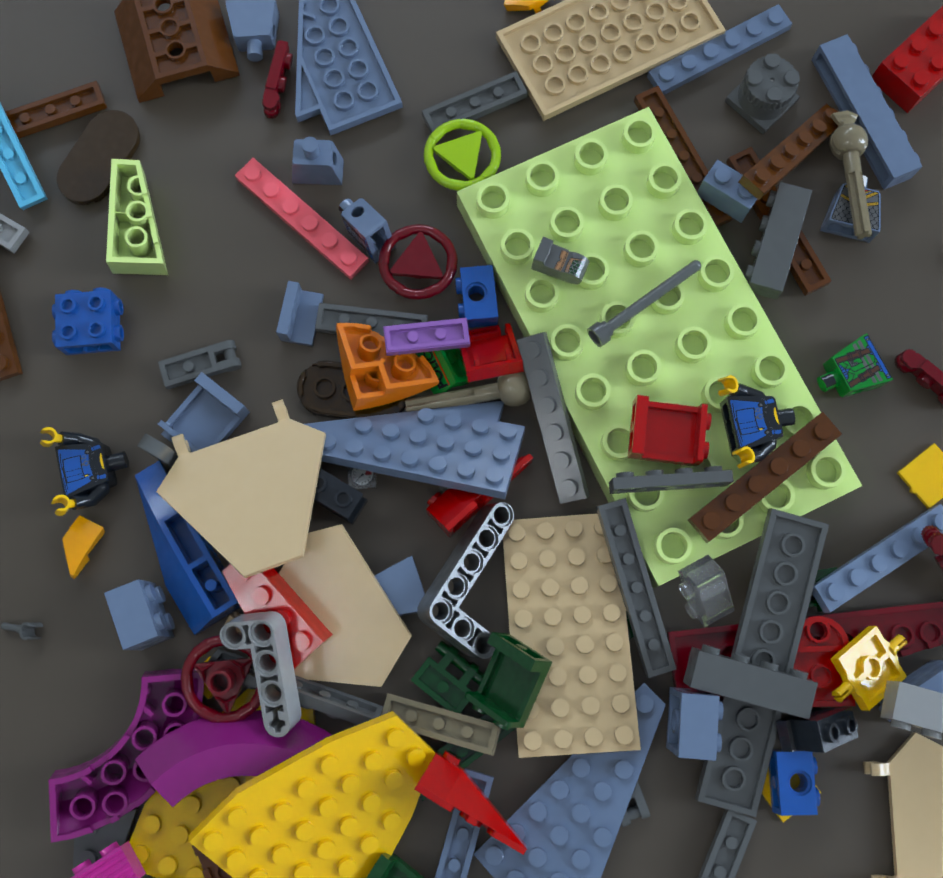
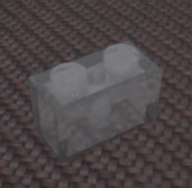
M709 555L678 571L681 584L678 586L688 602L685 604V608L693 620L697 618L704 627H707L735 611L725 573Z

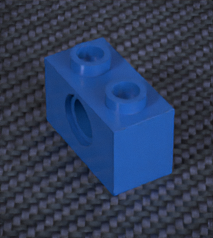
M493 265L460 268V277L455 278L456 293L462 294L463 303L458 304L459 318H467L468 328L498 325ZM479 293L483 296V299L473 301L469 296Z
M773 749L768 767L772 812L781 816L818 815L817 806H820V793L818 788L815 787L814 776L817 774L818 766L812 752L798 750L782 752V749ZM797 773L800 783L796 789H792L790 779Z

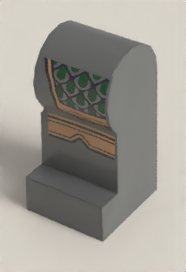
M543 237L533 259L531 269L571 284H580L589 265V260L585 256L576 252H570L553 244V240Z

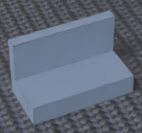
M288 281L276 330L281 341L313 347L319 303H323L324 294L304 291L298 282Z

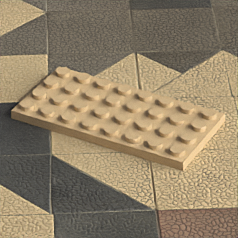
M564 0L497 31L496 39L514 71H517L540 116L545 121L647 73L661 64L724 34L726 30L707 0Z
M598 514L513 520L503 537L510 635L552 661L524 728H517L519 758L641 750L626 608Z

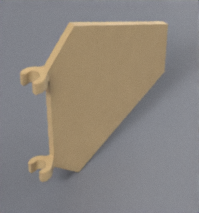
M283 399L272 403L278 419L277 423L191 452L189 443L185 440L183 434L171 437L178 458L156 491L244 578L304 557L326 434L290 419Z
M340 524L309 532L304 557L284 564L279 574L333 635L294 670L295 675L307 680L382 687L412 635L344 526ZM235 612L233 615L230 614L225 624L241 614L239 612Z
M912 732L887 762L863 761L864 774L888 777L894 876L874 874L871 875V878H943V746L916 732Z

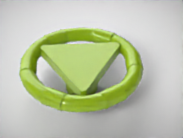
M454 119L441 124L429 135L424 148V163L428 173L437 183L450 190L459 191L495 175L501 161V147L494 133L482 123L470 119ZM452 130L475 131L463 137L436 145L446 133ZM483 136L491 151V161L483 173L475 178ZM434 153L469 180L450 179L438 170Z

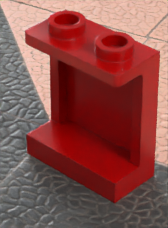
M637 395L632 404L627 458L697 467L704 459H707L709 454V442L705 441L706 430L709 431L712 415L707 413L708 404L702 403L699 407L653 402L649 401V396Z

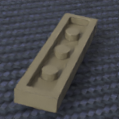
M387 694L381 715L394 711L417 734L494 756L501 730L494 723L393 694Z

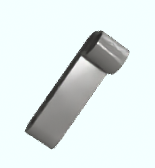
M275 611L241 614L221 628V643L232 650L251 649L264 727L274 737L285 736L301 718V706L286 621L280 613ZM264 624L270 628L271 634L265 630ZM236 627L240 629L242 636L238 634ZM269 654L275 658L276 663L272 662ZM274 684L280 688L281 693L276 690Z

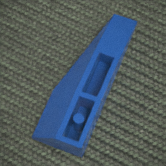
M159 460L136 474L135 478L165 585L193 634L196 636L240 608V605L222 572L225 568L212 546L156 492L168 474Z

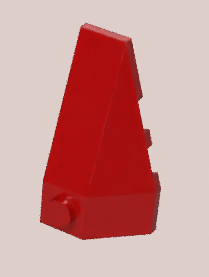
M531 454L517 459L511 481L532 463L533 457ZM450 488L443 494L437 492L427 502L429 507L426 508V511L450 538L494 497Z
M447 751L443 755L437 752L414 790L449 812L451 810L454 811L456 808L460 811L459 815L466 822L479 828L484 826L487 828L486 832L524 855L527 850L526 844L464 768L458 765L461 760Z

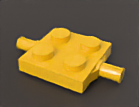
M877 626L865 628L831 658L843 681L837 689L832 691V696H835L833 698L838 702H843L847 696L852 694L861 710L870 711L884 698L887 681L902 682L907 677L899 664L897 652L907 644L905 638L898 634L888 642L884 639Z

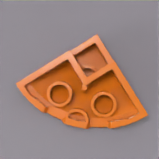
M359 323L336 324L341 364L353 411L399 401L439 384L435 371L423 355L418 357L415 353L386 356L384 337L372 331L370 325Z

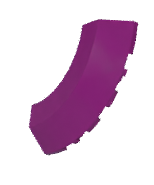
M182 669L145 671L141 677V693L136 714L124 734L110 748L92 760L70 768L55 770L48 780L51 843L77 838L93 833L94 830L109 823L113 824L120 817L139 807L156 792L135 759L150 745L169 732L189 722L198 720L199 715L189 707L183 696L180 677ZM193 670L194 691L202 702L204 681L197 671Z
M256 710L246 719L237 722L215 723L203 718L189 722L169 732L150 745L135 761L151 786L174 807L185 796L205 784L228 777L258 776L332 734L300 718V721L285 736L274 737L264 727L262 711Z

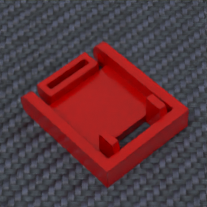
M510 323L504 324L506 335L502 336L499 325L469 330L470 347L459 348L468 382L524 372L523 361Z

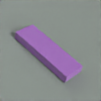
M467 318L383 326L386 356L470 347Z

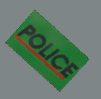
M458 348L415 353L418 357L423 355L438 377L439 384L430 388L433 394L447 392L452 387L470 383L467 380L463 360Z

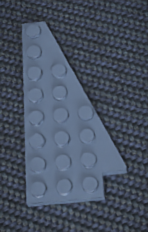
M299 0L295 115L298 123L321 114L331 136L403 108L400 96L356 1Z
M502 401L436 409L423 408L418 411L304 424L326 434L322 462L500 499L506 498L525 434V426L500 421L504 409Z
M645 683L635 691L641 750L573 754L507 820L509 825L526 844L527 850L525 854L519 853L492 836L474 853V856L493 878H601L666 706Z

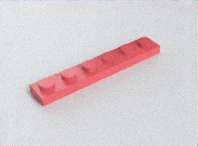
M252 158L235 174L238 182L350 280L369 262L368 257L255 158Z

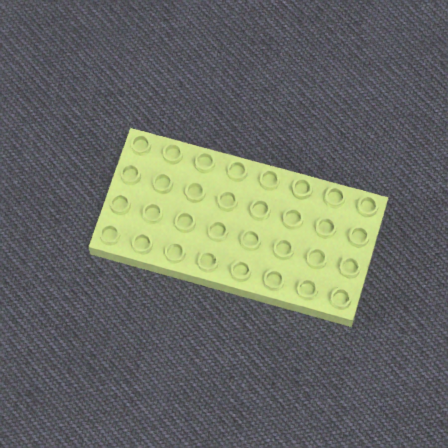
M649 107L457 191V207L486 264L493 265L494 279L523 336L528 337L547 332L573 434L608 502L626 498L652 588L658 587L762 536L769 508L802 516L862 486L837 440H834L710 542L706 543L689 523V518L759 463L755 462L738 468L737 465L741 463L740 457L738 455L731 456L720 403L730 395L719 396L718 391L725 388L723 383L718 382V379L732 375L737 379L738 383L762 391L766 396H773L778 410L793 409L795 424L782 427L783 437L777 440L776 448L819 415L821 411ZM543 237L554 241L553 244L570 252L579 253L589 260V265L580 284H571L531 269L533 259ZM692 261H700L701 269L614 330L608 343L602 347L594 344L587 332L590 326L596 322L609 321ZM636 396H649V401L694 407H699L702 403L708 404L707 413H711L712 420L709 431L706 430L705 441L709 442L707 459H704L700 465L695 467L627 458L632 404ZM722 466L723 470H732L734 482L725 487L610 494L609 491L610 480L620 472H634V476H645V472L650 470H663L664 474H675V470L680 468H693V472H704L706 467Z

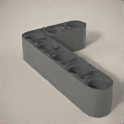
M506 502L486 504L479 510L417 607L418 617L424 624L464 655L472 658L488 659L492 657L495 648L487 643L491 633L459 607L513 522V509ZM495 510H496V512H497V514H498V520H497V521H496L495 518H494V512H495ZM480 533L483 535L484 538L482 545L479 541ZM465 557H467L469 560V565L467 569L464 566ZM450 580L454 584V589L451 593L448 589ZM435 604L438 607V614L436 617H434L432 613V609ZM458 621L460 630L456 635L454 627ZM480 639L481 647L477 651L476 643L477 640Z

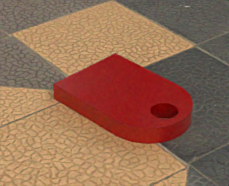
M812 616L805 619L793 669L809 673L808 679L818 683L812 707L856 706L852 694L847 696L843 702L836 701L833 698L835 696H832V691L837 689L843 681L831 658L849 643V639L844 629L836 621L823 616ZM815 622L819 623L824 630V634L819 640L813 638L810 633V628Z

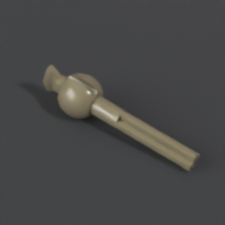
M846 110L835 112L831 115L838 128L830 137L829 147L832 155L838 160L843 161L854 234L860 240L872 235L860 156L868 146V135L864 128L854 124L858 114Z
M524 371L499 376L496 383L406 399L405 404L407 412L418 411L423 408L436 409L469 405L501 399L505 405L510 407H519L530 400L531 392Z

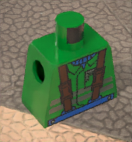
M867 333L823 364L827 373L817 377L818 386L823 392L835 388L842 398L880 388L893 380Z

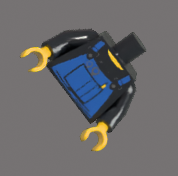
M732 375L718 379V382L723 383L725 388L718 391L719 396L730 395L720 403L731 456L738 455L741 459V463L737 467L742 468L751 463L764 460L776 448L777 440L783 437L782 427L795 424L793 409L778 410L773 396H766L762 391L738 383L737 379Z
M45 427L40 431V433H47L52 437L51 441H40L43 447H50L55 442L60 445L55 447L64 495L55 496L51 504L62 503L65 508L57 509L55 511L57 516L65 515L69 508L78 510L96 506L110 492V488L117 485L115 471L129 467V459L125 451L112 454L110 447L101 443L98 438L75 432L62 431L57 434V431L51 427Z

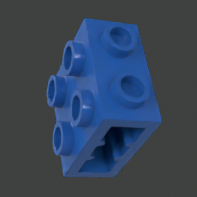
M102 287L94 288L93 291L89 292L68 290L65 294H55V304L52 305V315L55 320V330L52 332L54 346L65 355L121 351V341L124 340V330L122 325H120V315H123L124 312L122 300L111 290Z

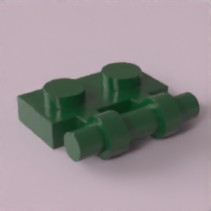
M441 641L435 648L443 656L441 661L437 663L428 657L411 681L445 709L461 713L469 702L465 699L466 693L473 692L466 685L471 679L480 685L484 674L479 670L480 667L473 662L471 664L458 654L459 650L453 645L450 647ZM450 663L464 673L460 680L445 670Z

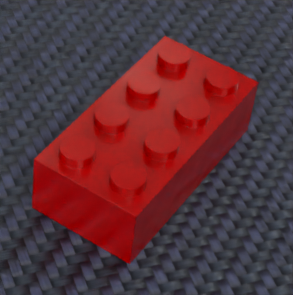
M943 6L886 57L872 75L876 85L906 113H909L943 81Z

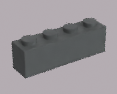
M780 182L776 191H770L766 206L770 207L768 216H762L758 231L762 232L760 240H755L751 256L755 257L753 266L748 265L744 275L754 294L777 300L783 292L813 190Z
M705 644L702 645V649L691 648L683 682L689 687L805 719L810 718L818 683L808 679L809 673L790 668L789 673L779 671V665L761 660L760 665L749 662L750 657L735 652L731 653V657L720 654L721 649Z

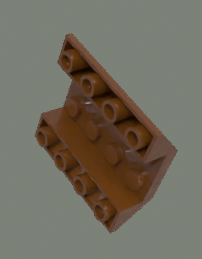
M122 0L115 9V17L139 103L165 96L162 88L164 83L210 71L215 82L240 76L218 0ZM165 3L170 4V7L167 10H158L160 5ZM176 48L183 49L182 53L178 56L170 55L172 50Z

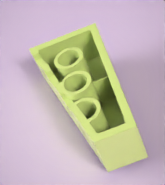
M111 159L106 263L113 274L168 275L148 185L140 160Z

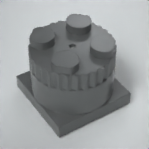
M767 54L761 59L758 58L749 66L742 82L726 97L725 102L760 133L764 134L800 98L796 94L800 81L799 72L793 68L789 61L781 59L778 54Z

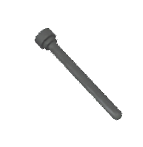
M692 261L609 321L596 322L590 326L587 332L594 344L602 347L608 343L614 330L701 269L700 261Z

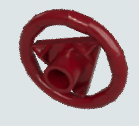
M414 224L396 230L389 239H386L379 253L378 265L381 277L389 289L399 296L421 300L440 294L450 285L457 272L458 258L455 247L446 234L432 226ZM416 235L389 270L390 252L394 245L400 240ZM424 235L440 243L446 251L447 264L444 276ZM393 276L438 279L440 281L424 289L417 290L407 288L395 280Z
M220 635L207 638L192 649L184 662L180 676L183 696L189 707L199 717L210 722L230 723L244 720L260 706L257 687L250 701L236 711H230L253 664L251 649H238L246 653L249 658L197 663L199 658L213 648L224 646L221 643ZM194 668L225 713L204 705L198 699L194 691Z

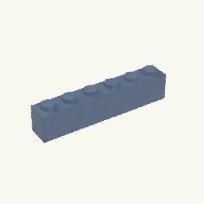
M848 34L821 44L811 60L839 111L848 110L858 114L854 124L864 128L868 135V146L863 154L883 190L911 179L922 167L920 158L908 142L905 131L900 128L896 121L893 110L889 108L883 98L882 91L870 75L868 66L862 61L857 46L852 43Z

